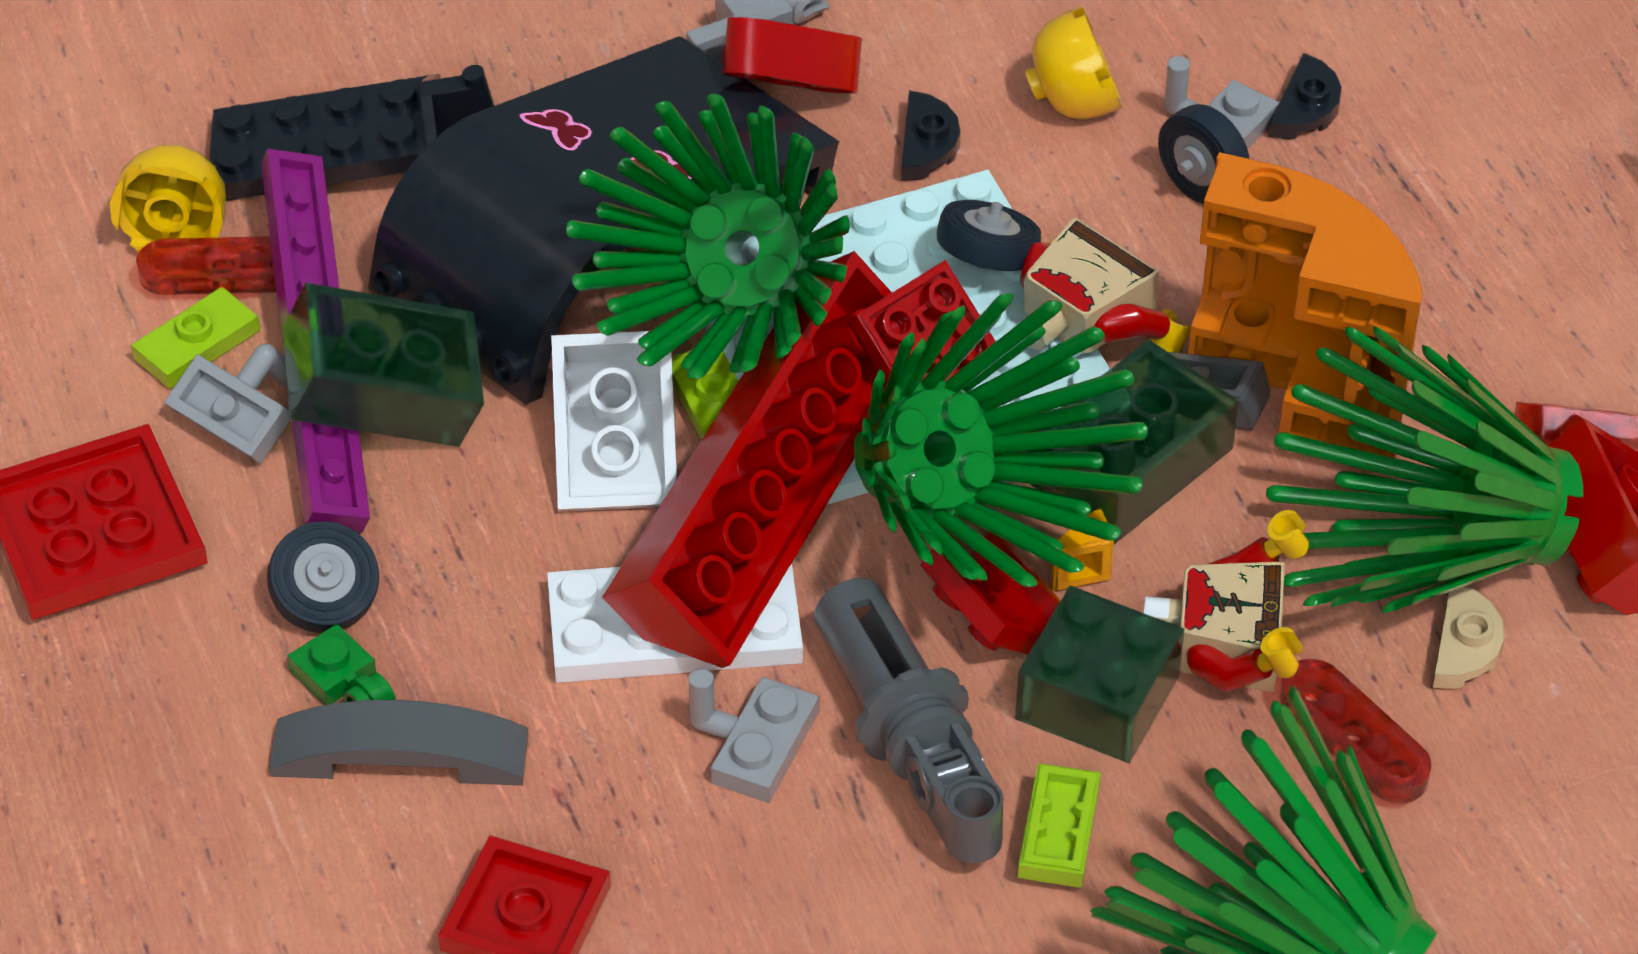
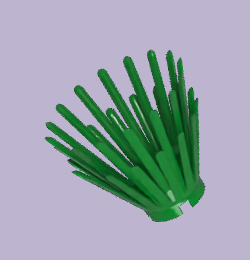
M708 94L706 96L710 110L699 112L698 118L725 173L673 104L669 101H661L654 106V109L667 126L655 128L652 135L695 182L627 129L618 127L611 132L610 139L645 167L630 158H623L617 165V171L663 200L594 170L585 169L579 177V183L582 186L644 212L609 202H601L596 209L598 218L635 229L570 220L566 225V233L568 237L573 239L656 250L596 251L593 255L595 266L600 269L614 270L574 274L572 276V283L577 290L585 291L670 281L609 299L607 302L608 308L616 315L597 323L596 326L602 334L606 336L613 335L691 304L638 339L639 345L646 349L637 357V361L644 366L655 365L717 318L681 363L683 369L689 370L687 377L693 379L702 378L707 374L745 320L746 323L732 358L729 372H747L755 368L759 360L772 311L777 358L786 356L792 350V345L801 337L795 298L813 324L818 327L827 316L823 306L831 294V288L818 278L842 283L847 272L846 265L819 259L842 253L843 235L849 233L850 230L848 216H842L813 231L838 200V193L835 187L836 178L829 168L824 171L800 208L814 154V147L811 142L798 133L792 134L781 189L775 116L767 107L759 106L758 114L753 112L747 114L755 177L725 99L718 94ZM755 236L759 244V253L753 262L745 265L741 258V248L747 239Z
M1006 293L998 296L924 379L923 377L963 319L965 306H961L941 316L927 341L925 342L924 338H922L912 353L911 350L915 341L914 333H909L902 340L885 389V375L881 369L874 380L870 408L866 414L868 419L863 418L862 431L857 432L854 442L855 466L865 489L874 498H877L883 518L891 531L895 533L897 519L916 554L924 562L932 565L933 557L921 535L938 554H943L963 577L971 580L981 579L987 581L985 570L939 525L941 524L1023 586L1033 587L1037 585L1033 575L956 515L1066 572L1077 573L1083 570V563L1063 552L1064 546L1059 540L982 503L1103 540H1115L1120 536L1121 529L1114 524L1088 517L1087 515L1092 509L1089 502L1010 482L1137 494L1143 487V480L1140 477L1077 471L1100 469L1104 464V457L1099 452L1031 450L1139 441L1146 438L1148 429L1143 422L1039 431L1096 419L1100 415V408L1095 402L1089 401L1070 406L1065 405L1133 385L1134 375L1126 369L1006 404L1077 372L1080 364L1073 356L1096 345L1105 337L1104 332L1097 327H1090L976 387L1044 336L1046 330L1042 325L1060 312L1062 304L1059 301L1051 300L1045 302L946 380L999 321L1002 313L1011 304L1013 294Z
M1373 325L1375 336L1398 354L1397 356L1359 330L1352 327L1345 328V334L1351 342L1411 381L1412 394L1331 349L1324 347L1317 349L1316 355L1322 363L1368 387L1367 390L1371 397L1461 445L1426 431H1420L1309 386L1298 384L1292 388L1291 394L1299 402L1353 422L1347 428V434L1351 439L1429 466L1281 432L1274 438V444L1280 450L1402 479L1341 471L1335 476L1336 485L1343 489L1362 492L1272 485L1266 490L1268 500L1285 504L1445 517L1342 519L1333 524V531L1303 533L1309 541L1308 549L1388 545L1387 551L1389 554L1353 560L1341 565L1286 574L1284 576V585L1294 587L1387 572L1369 576L1359 584L1312 594L1304 600V606H1316L1332 602L1330 607L1332 608L1355 601L1370 603L1440 583L1387 603L1381 613H1388L1409 605L1421 603L1522 564L1551 565L1566 552L1577 531L1580 518L1565 515L1567 495L1583 498V481L1578 463L1570 452L1548 447L1449 353L1447 355V362L1435 350L1422 345V352L1425 358L1449 378L1447 379L1379 327Z
M1292 685L1288 691V699L1311 745L1291 710L1286 705H1281L1280 702L1274 700L1270 706L1271 716L1361 871L1359 872L1268 743L1263 738H1258L1252 730L1246 729L1241 734V743L1284 803L1280 807L1281 819L1338 893L1220 770L1209 768L1204 774L1206 784L1213 790L1216 798L1261 843L1260 845L1257 842L1251 841L1246 843L1243 848L1244 856L1256 867V870L1181 812L1172 811L1168 813L1165 821L1168 827L1175 831L1173 840L1176 845L1244 895L1221 882L1212 883L1207 889L1144 852L1132 855L1131 863L1139 869L1135 874V880L1139 884L1239 938L1201 921L1189 918L1120 886H1110L1105 889V895L1111 898L1106 902L1107 907L1101 906L1090 910L1092 913L1090 916L1095 919L1168 945L1160 949L1162 954H1424L1437 935V931L1417 911L1351 745H1348L1346 755L1342 750H1338L1334 762L1299 691Z

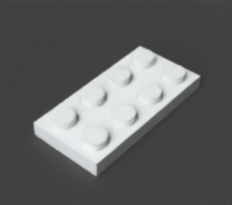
M792 564L734 661L725 668L643 640L602 598L621 567L547 572L556 683L687 673L696 669L712 671L803 663V643Z

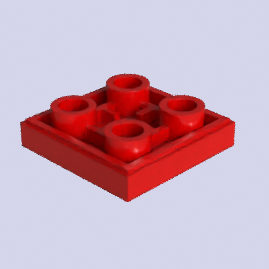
M944 260L853 316L848 321L877 368L883 371L885 381L887 382L900 343L909 333L913 332L915 336L911 350L912 353L922 338H924L925 342L927 341L941 316L961 306H965L963 319L923 377L924 379L980 315L949 264ZM990 331L946 380L996 342Z

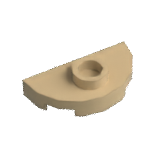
M1464 586L1449 592L1433 688L1458 689L1464 687L1466 680L1479 677L1483 673H1491L1501 656L1505 640L1503 619L1493 603L1472 588Z

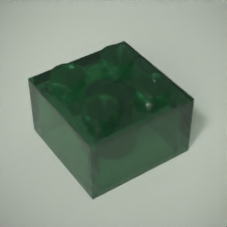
M1070 585L1018 671L1015 719L1130 764L1180 675L1185 628Z

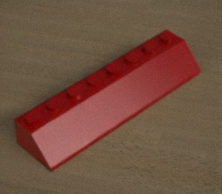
M855 251L830 261L847 266L846 276L842 283L818 278L831 288L830 297L823 306L827 316L821 325L816 327L795 298L801 337L792 345V350L782 358H777L774 327L772 328L763 343L757 366L744 372L602 596L611 608L643 640L721 668L730 666L855 458V438L857 432L862 431L863 418L868 419L866 414L870 408L872 386L879 369L848 320L892 293Z

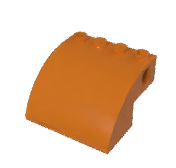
M1219 152L1216 159L1215 172L1203 204L1199 244L1207 245L1202 297L1191 324L1188 354L1263 362L1269 386L1286 390L1282 403L1279 433L1286 432L1396 459L1397 454L1351 439L1347 434V428L1353 422L1299 402L1292 396L1291 390L1295 385L1303 384L1402 423V413L1371 397L1367 390L1368 387L1322 363L1318 359L1316 351L1322 347L1331 349L1402 389L1408 390V379L1351 342L1345 334L1346 327L1355 328L1397 356L1398 354L1375 336L1373 331L1374 325L1414 353L1423 290L1418 272L1406 248L1384 221L1363 203L1335 186L1299 171Z

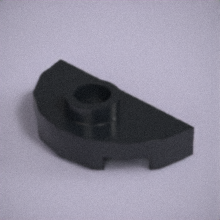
M1303 53L1270 122L1269 136L1294 139L1297 138L1298 132L1313 130L1319 127V131L1328 128L1338 116L1342 86L1336 72L1322 60Z
M909 90L901 181L929 177V170L940 167L945 162H947V165L951 164L959 150L961 131L958 116L947 103L930 94Z

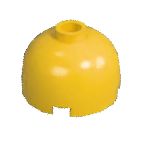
M1083 6L1060 14L1042 27L1036 34L1032 45L1034 67L1025 70V73L1037 101L1047 97L1057 113L1069 119L1088 120L1104 116L1123 108L1119 100L1120 96L1102 49L1098 45L1095 36L1093 37L1091 30H1093V27Z
M165 144L144 150L125 164L119 174L109 202L111 222L117 231L120 225L124 233L131 237L129 245L138 252L161 260H184L193 257L195 250L203 248L208 243L209 248L217 241L226 215L225 183L212 162L198 151L182 145Z

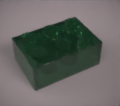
M305 283L283 325L290 420L460 447L484 406L474 312Z
M1149 339L1103 374L1106 375L1122 369L1129 370L1134 375L1133 385L1065 405L1070 406L1089 401L1095 402L1100 408V415L1096 419L1039 430L1048 431L1143 422L1148 429L1145 439L1031 450L1099 452L1104 457V464L1100 469L1077 471L1136 476L1143 480V487L1137 494L1030 484L1039 490L1085 500L1091 504V512L1101 509L1107 522L1121 529V534L1114 540V544L1230 452L1234 445L1239 400Z

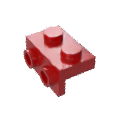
M988 532L985 538L1033 575L1037 581L1036 586L1028 587L1019 584L975 550L970 556L985 570L987 581L965 578L943 554L940 555L932 549L930 553L933 557V564L929 565L922 561L920 566L936 583L932 588L933 592L946 605L961 611L971 622L968 626L969 633L980 644L990 650L997 651L1001 647L1032 655L1067 612L1066 605L1006 540L991 532Z

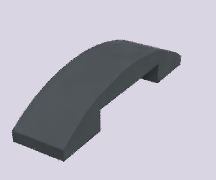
M363 700L333 703L294 712L277 719L269 772L270 777L333 779L336 764L458 768L459 781L464 784L523 786L529 737L528 727L489 713L441 703L410 700Z

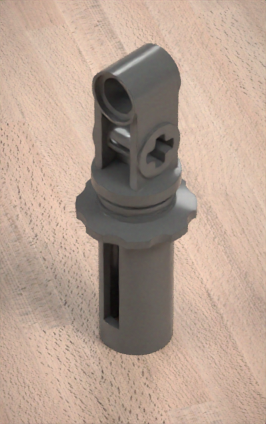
M854 578L835 585L817 603L814 611V621L864 707L860 717L855 720L856 738L859 743L865 745L864 749L868 755L875 759L887 760L896 775L909 781L918 805L928 814L947 851L953 857L968 863H979L993 858L1002 846L1003 793L985 766L979 748L972 740V728L963 714L968 708L969 701L966 688L959 684L958 676L949 669L940 667L929 670L882 589L875 581L867 578ZM870 605L871 608L867 614L858 620L853 610Z

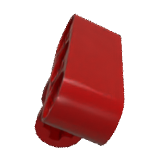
M728 17L722 52V74L774 85H785L829 93L856 94L858 90L862 38L765 19Z

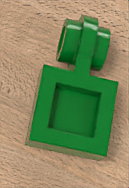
M339 625L332 626L287 655L289 671L324 705L333 704L342 697L344 702L396 700L390 684L381 674L376 672L375 659Z

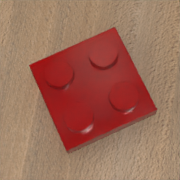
M489 835L438 934L439 949L449 954H579L611 887L610 871Z

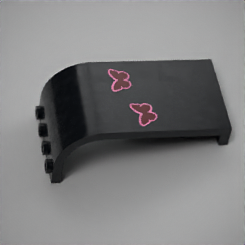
M678 36L474 113L442 132L410 165L387 203L377 232L368 289L527 405L543 397L552 352L551 336L557 334L563 317L579 293V290L572 283V276L577 273L595 272L600 269L593 262V255L596 251H623L629 248V246L570 238L566 233L567 223L570 220L635 229L598 218L596 209L601 202H609L644 212L582 186L579 183L580 174L585 169H591L663 200L617 171V165L623 158H630L643 167L645 166L610 139V134L614 129L624 127L695 182L652 135L655 128L667 126L655 111L654 106L658 102L669 101L725 173L698 118L699 112L710 110L706 96L708 94L721 95L725 99L756 177L747 114L750 112L758 114V107L764 106L770 109L775 116L780 183L783 182L792 134L798 133L802 137H806L813 145L814 154L805 189L809 192L813 190L826 169L829 168L832 171L839 141L748 80L723 75V64L683 37Z

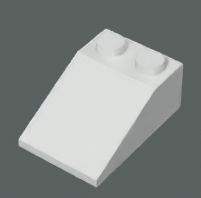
M649 331L618 332L610 336L602 333L551 336L558 512L659 507L677 480L672 352L653 366L640 364L637 361V357L646 349L639 345L638 339Z

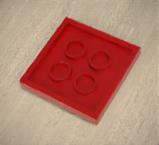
M149 423L0 470V545L31 620L208 564L205 546Z

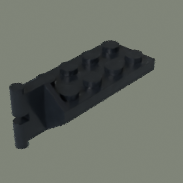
M470 65L459 76L441 78L440 74H433L213 109L210 162H212L225 183L226 200L265 195L261 162L267 149L322 156L326 185L405 173L419 154L442 132L465 117L493 107L495 104L483 67L480 65Z

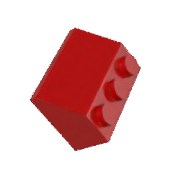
M1582 418L1547 445L1548 447L1570 452L1579 465L1583 481V498L1567 495L1565 515L1580 518L1577 531L1566 552L1575 559L1581 572L1576 577L1577 582L1591 601L1596 604L1604 602L1625 615L1638 613V452L1585 418Z

